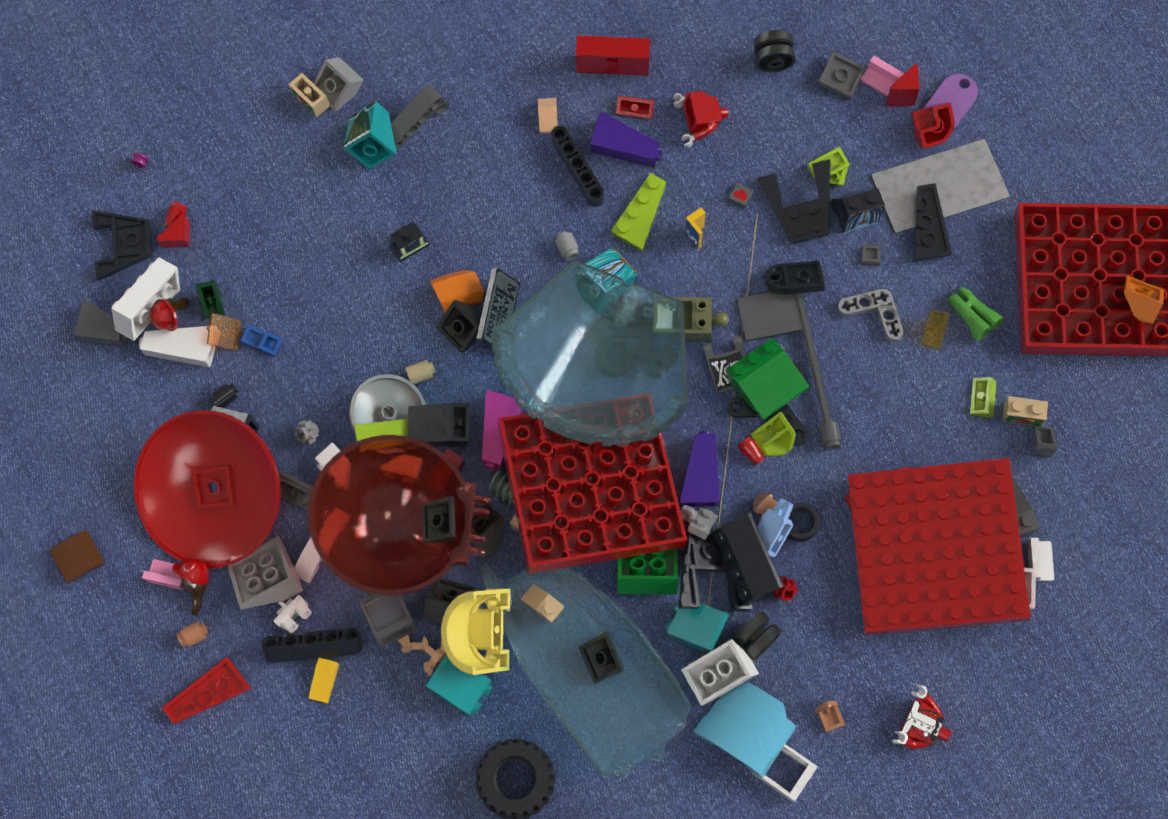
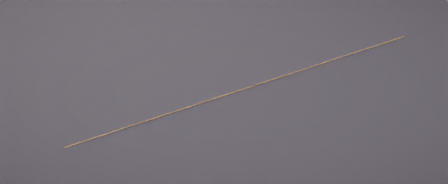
M757 214V217H756L755 233H754V240H753V249H752V256H751V263H750L751 265H750V272H749V279H748V288H747V295H746V296H748V290H749V282H750V274H751V266H752V258H753V251H754V242H755V235H756V226H757L758 214ZM731 417V422H730V432H731V425H732V417ZM729 432L728 447H727V454H726V462H725L726 464H727L729 441H730V434H731L730 432ZM725 464V471H724V479H723V486H722V494H721L720 511H719V519H718L717 529L719 528V521H720L721 504H722V496H723L725 473H726V464ZM711 575V583H710V590H709L708 606H709V601H710V593H711V585H712V577H713L712 575Z

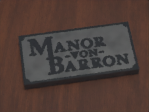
M492 268L476 339L499 353H505L520 282L500 269Z

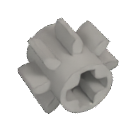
M311 420L299 422V427L295 428L297 440L303 444L315 442L316 437L319 436L318 426Z

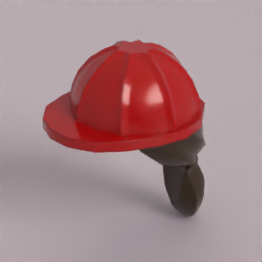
M185 297L179 298L176 301L171 298L159 299L150 310L151 322L158 329L175 331L178 326L176 313L188 306L189 299Z
M188 559L182 564H174L172 570L180 576L182 585L192 594L191 612L194 616H198V611L202 607V596L207 590V583L210 580L209 569L201 560Z

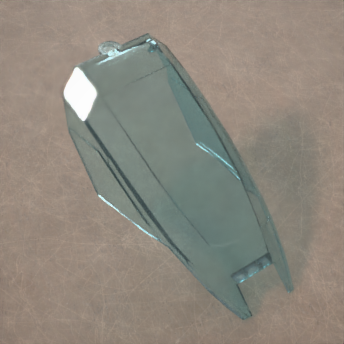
M483 564L480 568L486 589H510V609L503 610V630L514 650L513 654L560 724L583 753L586 754L598 772L604 775L624 776L645 759L652 763L661 761L666 754L663 745L686 728V720L691 704L678 684L676 677L637 624L600 589L590 584L572 567L528 574L527 568H525L503 585L488 564ZM532 584L549 593L565 606L552 625L520 600ZM608 631L624 671L594 684L579 646Z

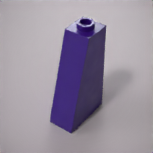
M600 112L590 144L592 153L655 167L657 161L660 162L662 151L660 150L659 142L604 112Z
M701 431L695 436L680 498V508H683L684 505L690 507L719 506L720 504L716 433Z

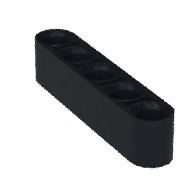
M555 126L551 131L554 148L588 204L592 207L601 206L604 202L602 186L564 126ZM559 135L564 136L561 139L556 138ZM566 150L573 151L571 153H565ZM577 164L581 165L580 168H575L573 166ZM585 179L591 180L588 183L582 182ZM593 194H598V195H600V196L597 197V198H593V197H592Z
M356 628L267 636L261 642L265 660L269 663L355 655L362 650L360 633Z

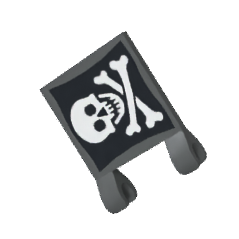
M739 335L733 337L732 344L735 350L713 356L711 344H703V353L716 394L735 390L728 382L726 369L745 357Z

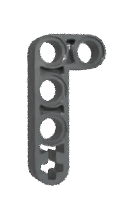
M431 85L426 86L391 123L396 150L401 148L434 112L440 115L448 109L450 103Z

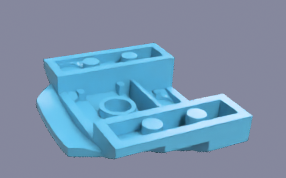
M747 683L723 694L715 702L708 714L704 715L693 732L713 746L714 744L738 759L746 768L763 778L797 726L787 719L782 702L753 684Z

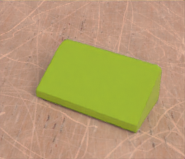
M992 377L973 378L970 415L994 417L996 381Z

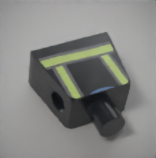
M414 222L402 226L390 235V249L399 263L430 246L428 240Z

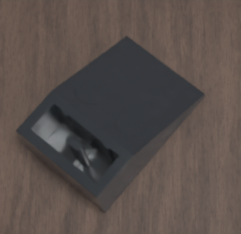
M443 403L409 406L408 445L466 447L470 441V404Z

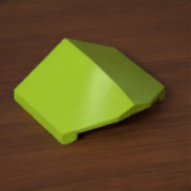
M779 412L750 435L755 439L764 456L785 455L793 449L796 432L783 413Z

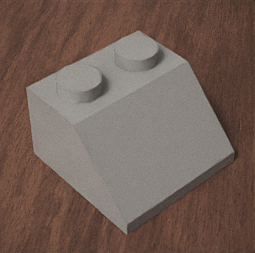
M338 57L324 61L313 84L327 96L330 107L334 111H338L357 94L363 79Z

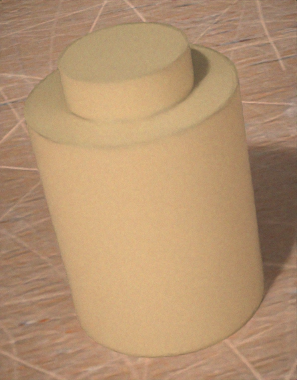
M427 360L405 367L410 382L414 385L433 378V373H436L432 362L428 363Z

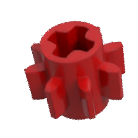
M787 576L780 577L779 579L783 587L773 594L776 599L782 598L784 602L789 601L798 592L797 584L793 578L789 580Z

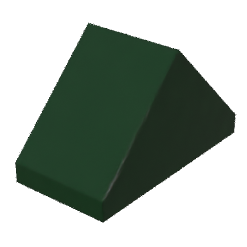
M216 281L197 283L196 288L205 318L209 319L225 315L221 289Z

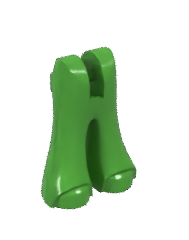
M963 286L957 290V294L953 293L947 298L953 308L967 323L976 342L982 340L989 331L996 329L1004 321V317L980 302L969 289Z

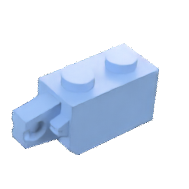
M782 498L773 509L768 508L763 513L757 527L768 554L776 557L793 527L792 521L788 519L793 504Z

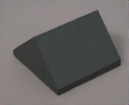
M451 496L422 503V543H454V497Z
M608 631L579 646L594 684L624 671Z

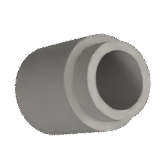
M562 232L558 234L555 243L562 257L566 261L577 258L579 256V247L572 233Z

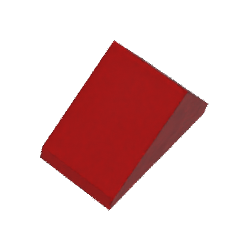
M184 213L156 238L163 248L190 246V221Z

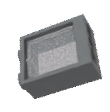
M395 583L385 586L382 590L367 595L363 600L359 601L381 648L418 630Z

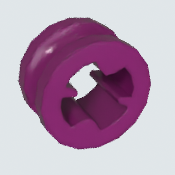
M134 152L132 155L134 158H131L130 163L139 168H146L145 163L149 161V158L141 153Z

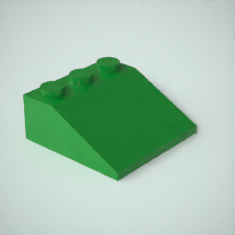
M773 338L726 369L728 382L762 420H765L809 388L808 383L787 353Z
M678 549L618 559L617 594L678 593Z

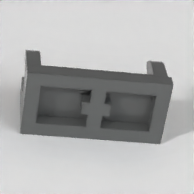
M281 471L279 474L281 498L308 511L318 494L316 488Z

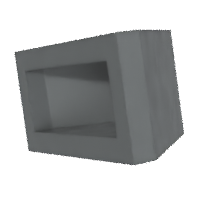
M1034 425L1031 455L1052 457L1058 449L1054 428Z

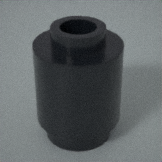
M225 383L213 392V396L209 399L216 407L226 408L238 398L236 394L239 391L232 383L230 385Z

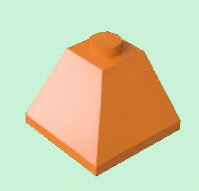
M1127 276L1124 294L1134 317H1137L1141 322L1153 324L1163 305L1164 290Z

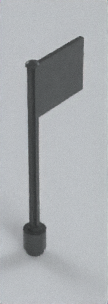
M767 292L737 298L746 341L803 331L823 418L822 425L819 426L822 444L826 450H834L841 447L842 439L837 422L831 420L802 293L777 294Z

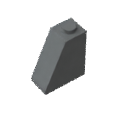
M83 300L75 331V336L81 342L124 347L125 341H128L129 338L115 331L113 316L89 301Z

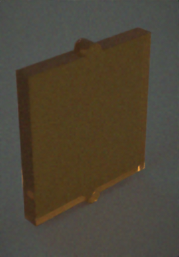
M211 313L209 327H207V344L238 351L242 321Z

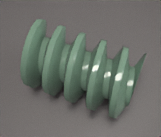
M498 470L490 482L489 493L495 494L497 498L502 497L503 502L509 501V505L514 506L509 481H506L507 475L505 474L500 478L501 471Z

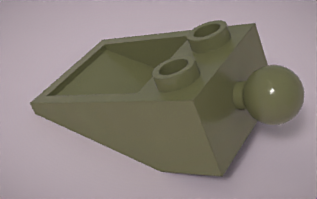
M654 297V335L688 341H712V323H715L718 327H724L729 322V317L725 312H718L715 316H712V297Z

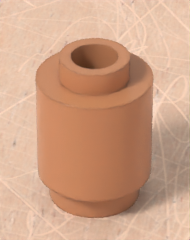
M196 621L180 629L177 637L183 648L186 646L191 647L207 639L206 634L209 632L204 623L200 624L199 621Z

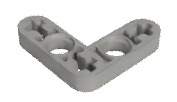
M879 289L840 300L837 311L841 316L850 317L877 310L886 339L889 342L895 343L902 338L903 327L892 294L887 289ZM880 295L887 297L885 302L882 299L877 300L880 298ZM861 299H867L870 302V305L868 307H862L859 301ZM844 304H846L848 307L852 306L849 308V311H846V309H842ZM889 311L893 313L894 318L887 320L884 318L883 313ZM892 324H894V331L899 332L896 337L893 334H890L892 331Z

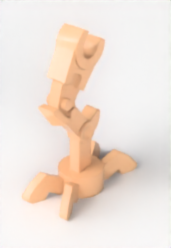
M409 634L397 640L403 647L401 649L402 652L409 653L411 650H424L431 656L430 661L424 663V670L428 676L433 674L432 669L437 668L446 655L442 641L441 648L435 651L429 646V642L425 637H423L422 642L416 643L410 642Z

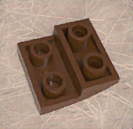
M87 530L64 540L49 550L66 584L85 577L87 572L104 566V561Z

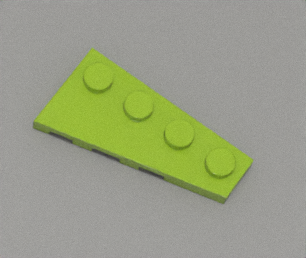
M650 173L611 230V234L643 252L666 187V181Z

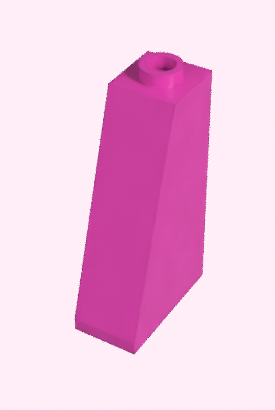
M490 390L486 391L482 461L486 468L496 471V469L502 470L505 462L498 431L499 418L520 415L523 413L525 406L522 400Z

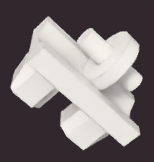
M300 595L294 600L290 598L285 604L282 601L278 602L281 608L276 612L278 616L274 622L283 631L286 630L293 633L298 628V625L294 622L298 615L303 619H307L312 614L308 607L309 604Z

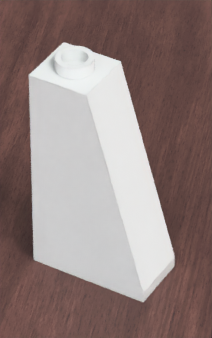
M216 326L178 328L175 331H145L143 337L140 338L139 348L146 356L210 368L220 332Z

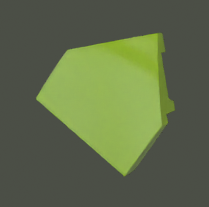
M840 147L807 164L808 169L815 178L812 164L830 159V184L844 186L850 163Z

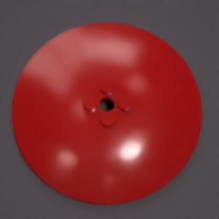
M199 410L183 413L169 419L159 426L144 444L134 473L136 508L146 531L163 551L181 562L188 559H198L204 562L208 568L224 567L237 563L254 553L263 544L272 531L278 516L281 499L280 478L275 460L269 448L250 426L226 413ZM212 482L217 484V492L211 490Z

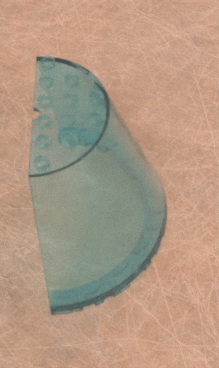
M573 260L494 331L492 352H494L495 358L493 361L495 367L499 370L498 376L503 386L509 388L516 398L515 402L520 408L527 410L529 416L533 419L538 417L544 422L543 426L567 438L588 444H593V441L603 442L602 446H611L612 444L628 446L629 442L639 440L646 442L658 437L660 432L669 430L671 425L680 419L687 407L688 389L684 305L681 300L636 283L627 285L621 277Z

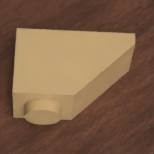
M532 584L520 599L551 625L565 607L535 584Z

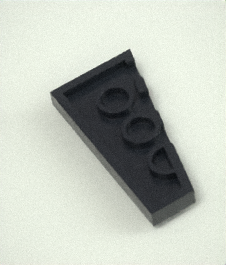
M936 183L917 186L914 262L951 256L952 250Z

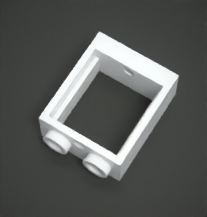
M785 744L781 751L806 768L791 792L766 775L762 778L754 772L752 774L794 803L818 766Z

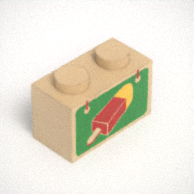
M303 73L288 84L292 95L316 118L330 107L327 96Z
M1008 396L1004 402L1002 421L1042 426L1047 420L1048 401Z

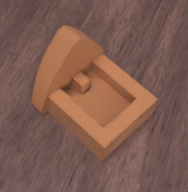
M770 493L759 494L754 498V512L763 515L768 508L773 509L778 502L773 499V495Z
M837 701L825 702L814 710L820 718L825 733L845 726Z

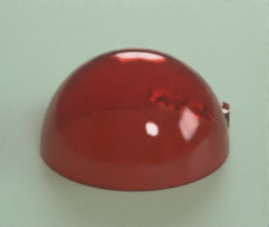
M400 435L373 436L347 446L337 453L322 469L310 494L308 525L311 539L318 555L336 577L349 586L366 593L381 596H399L420 591L434 584L447 574L455 564L467 566L469 554L485 555L484 549L470 547V542H486V537L471 535L473 515H489L488 509L476 508L474 503L488 504L490 503V498L475 495L476 483L465 482L453 462L428 443ZM451 496L454 497V543H422L421 504Z

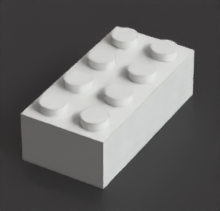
M160 257L148 266L146 272L140 275L134 285L125 291L122 298L113 304L111 309L115 331L133 341L137 339L151 323L150 310L159 299H173L180 291L178 267Z

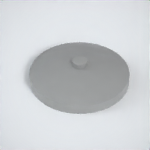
M382 374L369 378L355 391L349 406V419L355 432L354 425L408 419L409 406L426 404L421 392L410 381L397 375ZM408 440L369 444L368 446L381 451H397L409 445Z

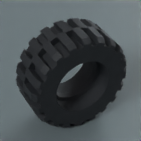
M510 738L504 742L499 741L493 748H489L483 758L481 757L479 767L476 769L477 780L475 782L480 799L490 811L504 819H528L534 814L537 815L544 806H547L554 792L555 774L549 757L542 748H539L531 741H525V739L518 738V740H513ZM511 760L526 762L531 766L535 774L533 789L528 795L520 799H511L504 796L499 791L496 783L499 769L503 764Z

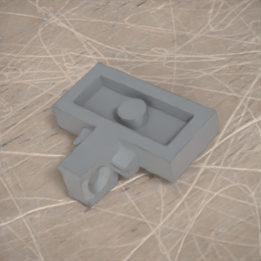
M686 505L681 509L682 520L690 523L687 531L706 539L716 523L718 515L714 514L711 510L700 508L697 512L693 507Z

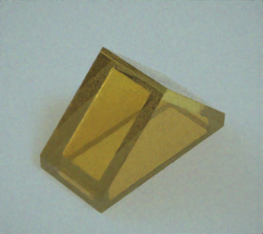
M930 309L923 333V346L941 349L950 313Z

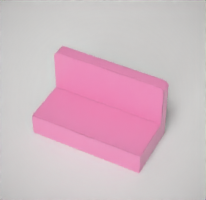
M873 56L869 62L868 69L861 77V81L888 97L890 87L904 73Z
M153 559L150 570L143 573L142 579L146 582L185 591L180 576L172 570L173 563Z

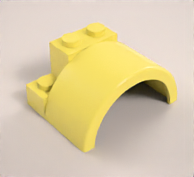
M491 588L483 591H470L457 596L449 604L442 620L441 638L449 660L459 670L472 675L509 670V650L503 649V610L510 609V589ZM484 602L487 604V608L479 607ZM478 650H487V653L483 657Z

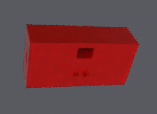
M577 35L576 72L649 76L650 38Z

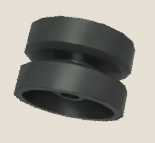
M770 30L759 34L754 39L755 63L759 70L770 73L780 72L795 64L794 39L790 32Z
M764 611L759 612L732 639L740 648H744L750 643L745 652L749 655L752 662L764 654L783 632L776 624H772L764 630L770 620V617Z

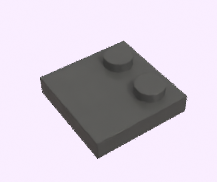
M833 51L817 84L850 100L866 67Z

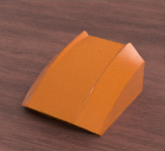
M462 270L430 280L444 314L454 300L471 306L478 305L483 301L484 290L474 271Z

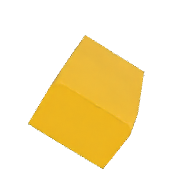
M318 658L308 699L328 704L339 668L337 662Z

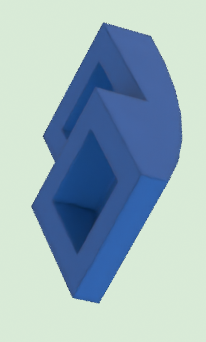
M248 325L240 340V343L272 356L276 355L283 342L282 338L251 325Z

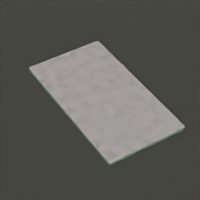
M985 139L872 174V179L876 188L880 191L885 204L884 208L895 233L915 228L917 186L936 183L944 218L991 204L1010 196Z

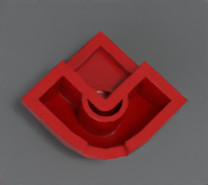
M951 102L940 103L911 112L915 128L913 133L918 145L922 149L944 143L951 136L953 128H955Z

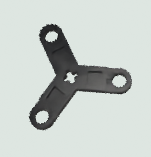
M793 362L796 368L801 373L800 366L797 363ZM743 397L733 398L728 403L727 412L731 417H760ZM736 403L741 405L742 411L734 412L731 408L732 405ZM788 404L770 415L773 418L779 412H782L794 431H800L804 436L802 440L795 439L794 445L802 446L806 443L808 431Z

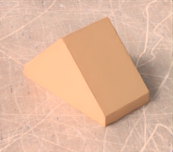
M556 98L538 99L540 134L551 133L552 129L558 126Z

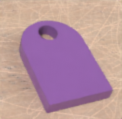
M951 75L943 81L924 108L951 102L956 128L977 98V85L967 75ZM965 82L969 87L966 89L961 88L959 83Z

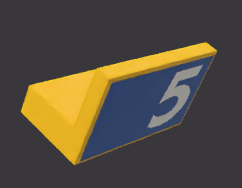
M702 207L687 216L685 233L698 249L702 246L703 232L701 230L704 228L706 215Z

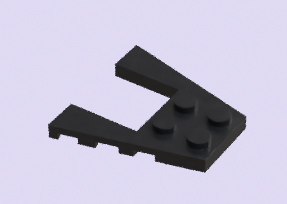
M830 159L812 164L819 199L783 208L776 174L757 178L791 244L829 235Z
M687 532L679 609H698L700 607L696 571L726 573L731 611L752 610L751 604L743 605L739 598L738 591L730 577L726 563L723 561L713 533L710 532L707 538L703 539Z

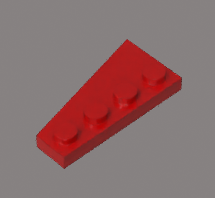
M226 657L164 705L162 709L172 723L177 724L252 688L232 661Z

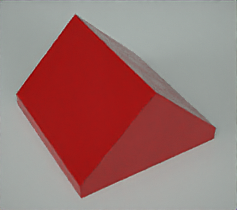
M916 63L890 87L886 100L888 107L915 105L920 90L919 71Z

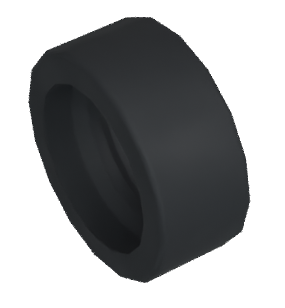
M795 503L789 518L794 512L803 511L811 517L812 527L809 531L802 534L796 533L791 529L787 537L797 542L808 541L814 537L819 528L820 519L818 512L807 503Z

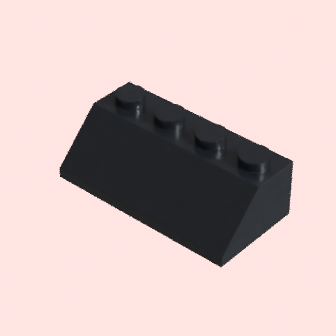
M751 513L728 522L712 532L743 605L762 600L783 587Z

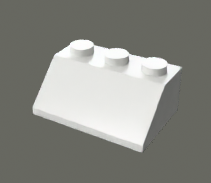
M733 640L726 642L681 669L701 706L712 702L759 674L749 655Z

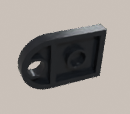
M820 261L777 264L770 267L765 273L766 287L777 294L825 291Z

